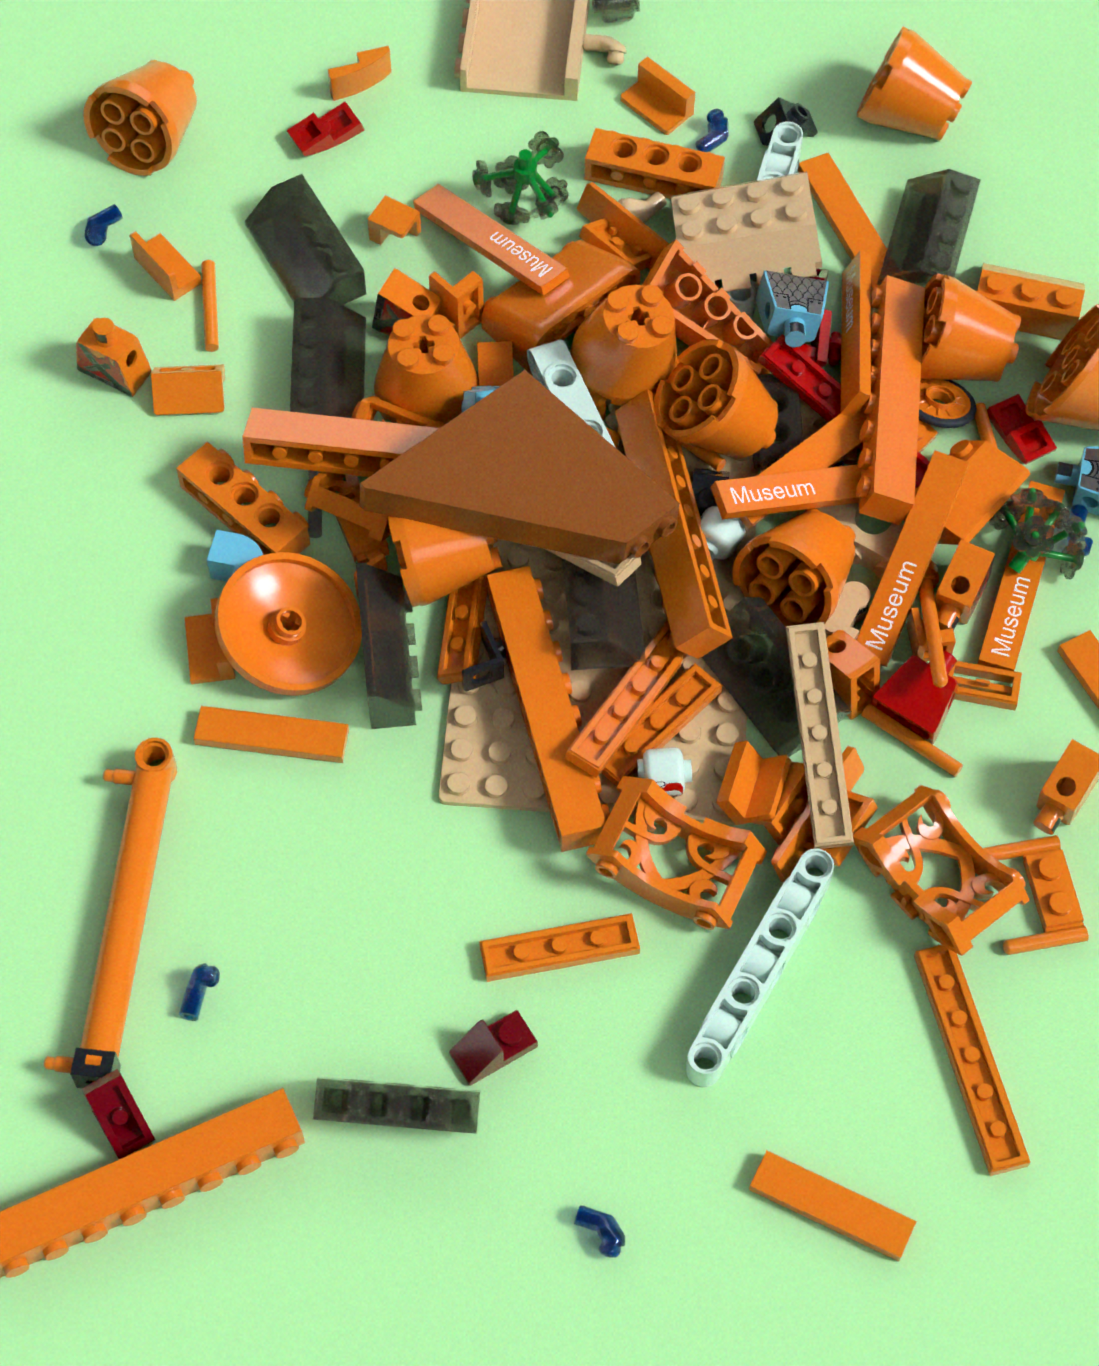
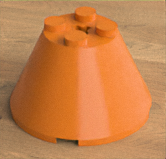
M1097 303L1070 329L1048 358L1045 365L1050 369L1042 383L1034 382L1026 402V414L1034 420L1099 431V304Z

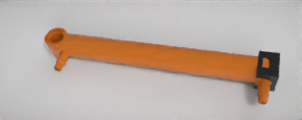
M149 738L137 746L135 751L136 770L106 769L103 773L104 781L113 782L114 784L132 785L81 1045L80 1048H75L74 1057L47 1056L44 1059L45 1069L70 1073L77 1088H84L112 1071L118 1069L120 1072L121 1069L118 1059L171 782L177 774V765L172 748L168 742L161 738ZM154 760H164L158 766H149Z

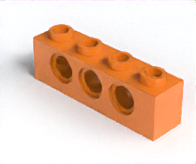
M595 128L585 156L584 180L650 195L660 192L665 198L671 199L673 195L720 187L724 174L725 156L657 142L648 138L621 134L612 130Z
M206 442L176 468L180 487L231 531L247 536L255 541L262 550L263 555L277 552L300 554L310 545L309 525L306 519L296 511L293 513L289 511L275 492L271 490L267 492L263 489L250 471L246 469L242 471L238 468L225 450H217L209 442ZM222 481H225V482H226V483H224V484H216V483L222 482ZM245 502H250V503H251V504H249V505H244V506L241 505L242 503H245ZM270 523H275V524H276L275 526H272V527H266V526H265V525L270 524Z

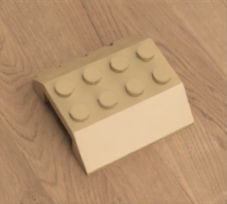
M807 171L673 195L671 197L676 239L684 247L683 251L693 262L697 261L707 271L705 274L715 285V280L722 279L723 289L726 292L751 288L749 274L756 273L759 287L764 270L784 273V268L791 267L792 275L810 278L816 277V269L823 267Z

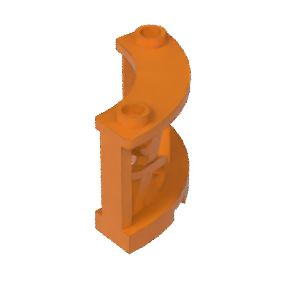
M374 395L359 401L352 414L354 419L373 421L377 411L397 418L396 423L403 424L404 421L412 425L441 428L445 425L443 422L433 421L381 400ZM320 472L309 480L304 493L305 498H307L305 510L312 512L319 508L370 530L368 537L380 542L391 535L388 515L365 511L360 507V483L356 475Z
M622 776L616 788L620 795L594 847H589L586 855L596 864L595 870L607 878L616 880L646 900L693 920L704 929L713 930L715 927L730 929L733 923L731 917L756 864H762L767 854L766 849L750 830L731 827L707 817L701 823L685 815L687 807L667 794L653 779ZM634 807H636L633 824L628 819ZM654 822L665 828L664 834L650 833L656 830ZM622 831L634 837V841L628 839L619 846V848L626 849L629 856L628 859L620 852L613 850ZM676 836H679L686 840L685 849L690 863L699 871L682 877L663 879L655 867L648 844L664 845L671 842ZM697 848H705L711 851V854L705 855L702 859L697 852ZM735 859L739 860L732 875L723 871ZM711 879L727 886L719 904L701 899L700 897L701 893L704 892L710 893L713 897L718 893L717 886L710 881Z
M920 785L914 789L915 792L867 829L862 827L853 834L854 844L873 875L878 877L882 874L888 885H891L895 890L890 897L908 917L914 920L919 916L922 921L929 925V936L949 950L962 956L973 948L971 943L973 938L1019 903L1024 906L1030 899L1024 888L1026 883L1022 875L1016 869L1009 868L996 860L971 837L950 809L951 804L947 796L940 790ZM923 806L934 825L926 826L922 821V815H920L916 826L917 835H913L907 818ZM900 824L902 835L884 837L886 833ZM907 852L910 853L914 863L912 871H906L900 863L901 861L909 862L910 857ZM921 852L939 854L958 860L961 876L960 892L947 887H932L923 890L918 885L923 872ZM990 885L999 892L993 896L994 891L986 890L985 886ZM974 897L978 899H990L986 902H981L979 900L974 899ZM935 899H948L946 903L947 906H941L935 901ZM969 909L973 910V912L966 917Z

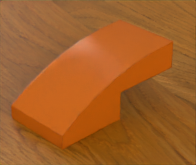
M389 46L357 52V63L328 69L330 93L333 101L367 90L392 73Z
M512 341L477 342L479 386H502L514 377Z

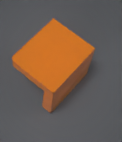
M386 195L367 219L369 240L379 245L384 242L389 234L398 238H404L407 233L418 236L421 232L420 211Z
M910 608L906 626L912 653L927 662L929 661L924 622L920 617L919 608ZM953 628L942 629L940 633L943 650L952 654L956 643Z

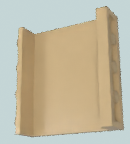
M466 0V3H470L469 8L463 9L462 28H466V32L459 34L458 52L462 53V58H456L454 70L455 78H460L461 92L578 101L590 0Z

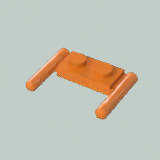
M1058 835L983 848L998 861L1023 857V864L1042 928L1046 932L1005 940L1003 942V950L1006 954L1012 955L1088 941V931L1083 923V914L1064 852L1061 850Z

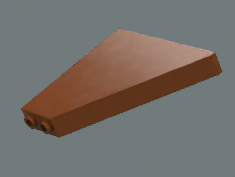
M526 370L520 372L360 483V507L365 511L410 519L614 564H620L631 555H634L636 558L641 557L653 542L660 537L666 538L678 524L677 516L680 505L678 501Z

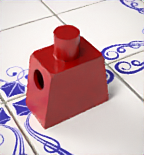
M945 650L943 652L948 677L946 686L942 688L936 687L932 681L930 662L928 663L918 656L912 655L873 696V706L931 744L935 743L958 689V682L948 675L956 664L957 659Z

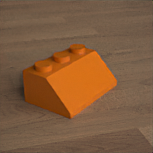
M983 263L977 292L1011 313L1019 315L1021 322L1018 331L1062 340L1079 321L1085 286L1083 283Z
M961 440L950 449V456L967 461L970 466L938 544L959 545L961 539L970 542L1031 474L1028 468L986 440ZM919 487L915 488V496L918 492Z

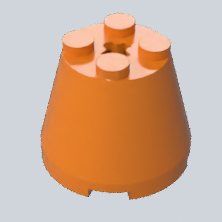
M902 27L886 52L875 77L872 78L856 114H858L857 117L867 123L926 136L940 141L949 126V123L946 121L953 123L962 107L958 99H963L966 96L972 81L963 76L917 32Z
M150 60L141 67L103 83L88 97L84 106V124L90 139L95 138L105 152L110 155L107 160L123 171L134 175L149 176L153 172L163 169L175 157L196 109L197 98L193 88L194 79L192 75L166 62Z
M939 273L935 274L925 286L921 379L999 382L1006 363L1013 364L1017 357L1019 345L1014 343V339L1020 326L1021 317L1011 313L956 278Z
M627 285L612 291L580 324L572 342L570 355L587 389L590 388L597 394L610 399V404L623 406L646 389L656 394L660 381H667L677 365L675 318L670 303L663 296V292L659 287L655 285Z
M418 315L398 320L393 325V331L389 336L375 376V396L433 421L447 424L462 413L461 406L464 399V391L472 390V387L479 386L477 371L457 332L449 324V320L445 316ZM380 412L385 420L388 419L392 423L397 422V418Z
M707 339L690 346L677 357L680 363L672 371L667 381H660L654 398L657 425L668 436L678 442L722 454L735 460L749 457L761 448L766 449L773 444L776 438L774 429L778 419L777 403L736 348L722 342L720 339Z
M812 508L750 540L738 553L733 565L734 586H740L744 597L751 605L747 610L764 625L786 634V626L824 622L825 624L835 612L855 558V532L851 527L843 525L834 517Z
M388 516L392 541L395 544L401 566L400 573L413 607L429 605L487 573L503 567L498 546L492 547L493 543L498 542L497 538Z

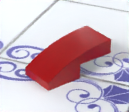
M344 101L320 118L313 112L286 131L303 155L308 156L344 143L365 129Z
M1019 393L987 409L989 419L1001 438L1025 465L1056 451L1057 447L1042 421H1034L1033 418L1026 414V405Z

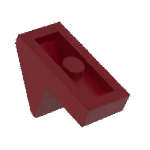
M515 1010L487 1026L483 1019L478 1021L449 1051V1054L468 1085L471 1086L537 1048L538 1041L519 1011Z
M118 1069L81 1089L118 1159L126 1157L155 1140Z

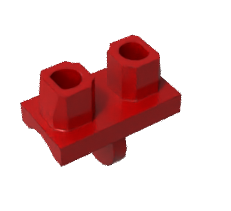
M825 309L815 340L811 341V345L803 344L798 347L821 368L826 366L828 359V363L833 366L838 365L839 360H841V333L834 331L830 337L832 311Z

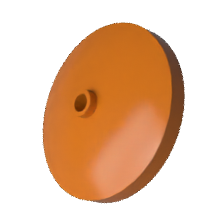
M277 552L253 558L232 574L221 591L216 604L215 631L224 656L243 678L255 686L272 693L299 696L315 693L327 688L347 671L354 661L361 644L362 616L353 592L334 570L322 562L305 555Z

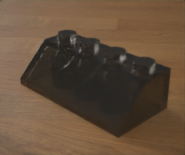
M945 169L907 180L877 285H881L887 275L925 287L928 281L937 273L955 277L981 179L951 169Z
M303 174L272 186L247 217L245 226L304 320L313 319L366 295L363 267Z
M329 297L294 298L290 412L352 418L355 406L365 398L366 317Z
M560 557L571 671L629 667L636 662H644L643 665H646L635 571L617 587Z
M356 563L371 729L416 725L415 711H422L420 689H413L412 678H419L417 655H409V645H416L414 623H406V613L413 612V608L407 592L403 591L402 577L366 563Z
M744 597L726 614L733 638L702 658L778 756L786 754L790 757L802 748L786 627L762 597ZM833 688L837 722L839 723L852 711Z

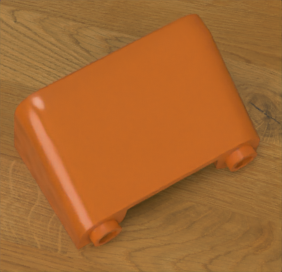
M583 240L571 241L558 254L552 257L568 269V279L544 296L519 280L498 296H493L484 303L481 317L482 329L496 342L512 341L513 358L532 375L527 359V349L560 339L564 340L578 329L580 324L612 291L627 285H640V271L631 262Z

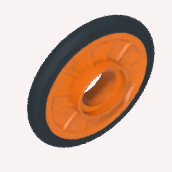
M921 379L920 421L940 428H958L973 420L977 410L976 402L970 392L963 386L952 380ZM933 399L942 401V402H944L945 404L938 403V402L934 401Z

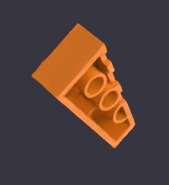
M675 239L662 249L642 285H655L661 289L663 296L668 300L673 309L675 332L678 339L689 346L707 339H720L722 342L736 348L746 359L755 374H760L763 365L758 362V359L773 341L745 312L741 313L729 300L731 298L722 287L719 289L705 274L707 271L697 261L694 263L683 251L684 247Z

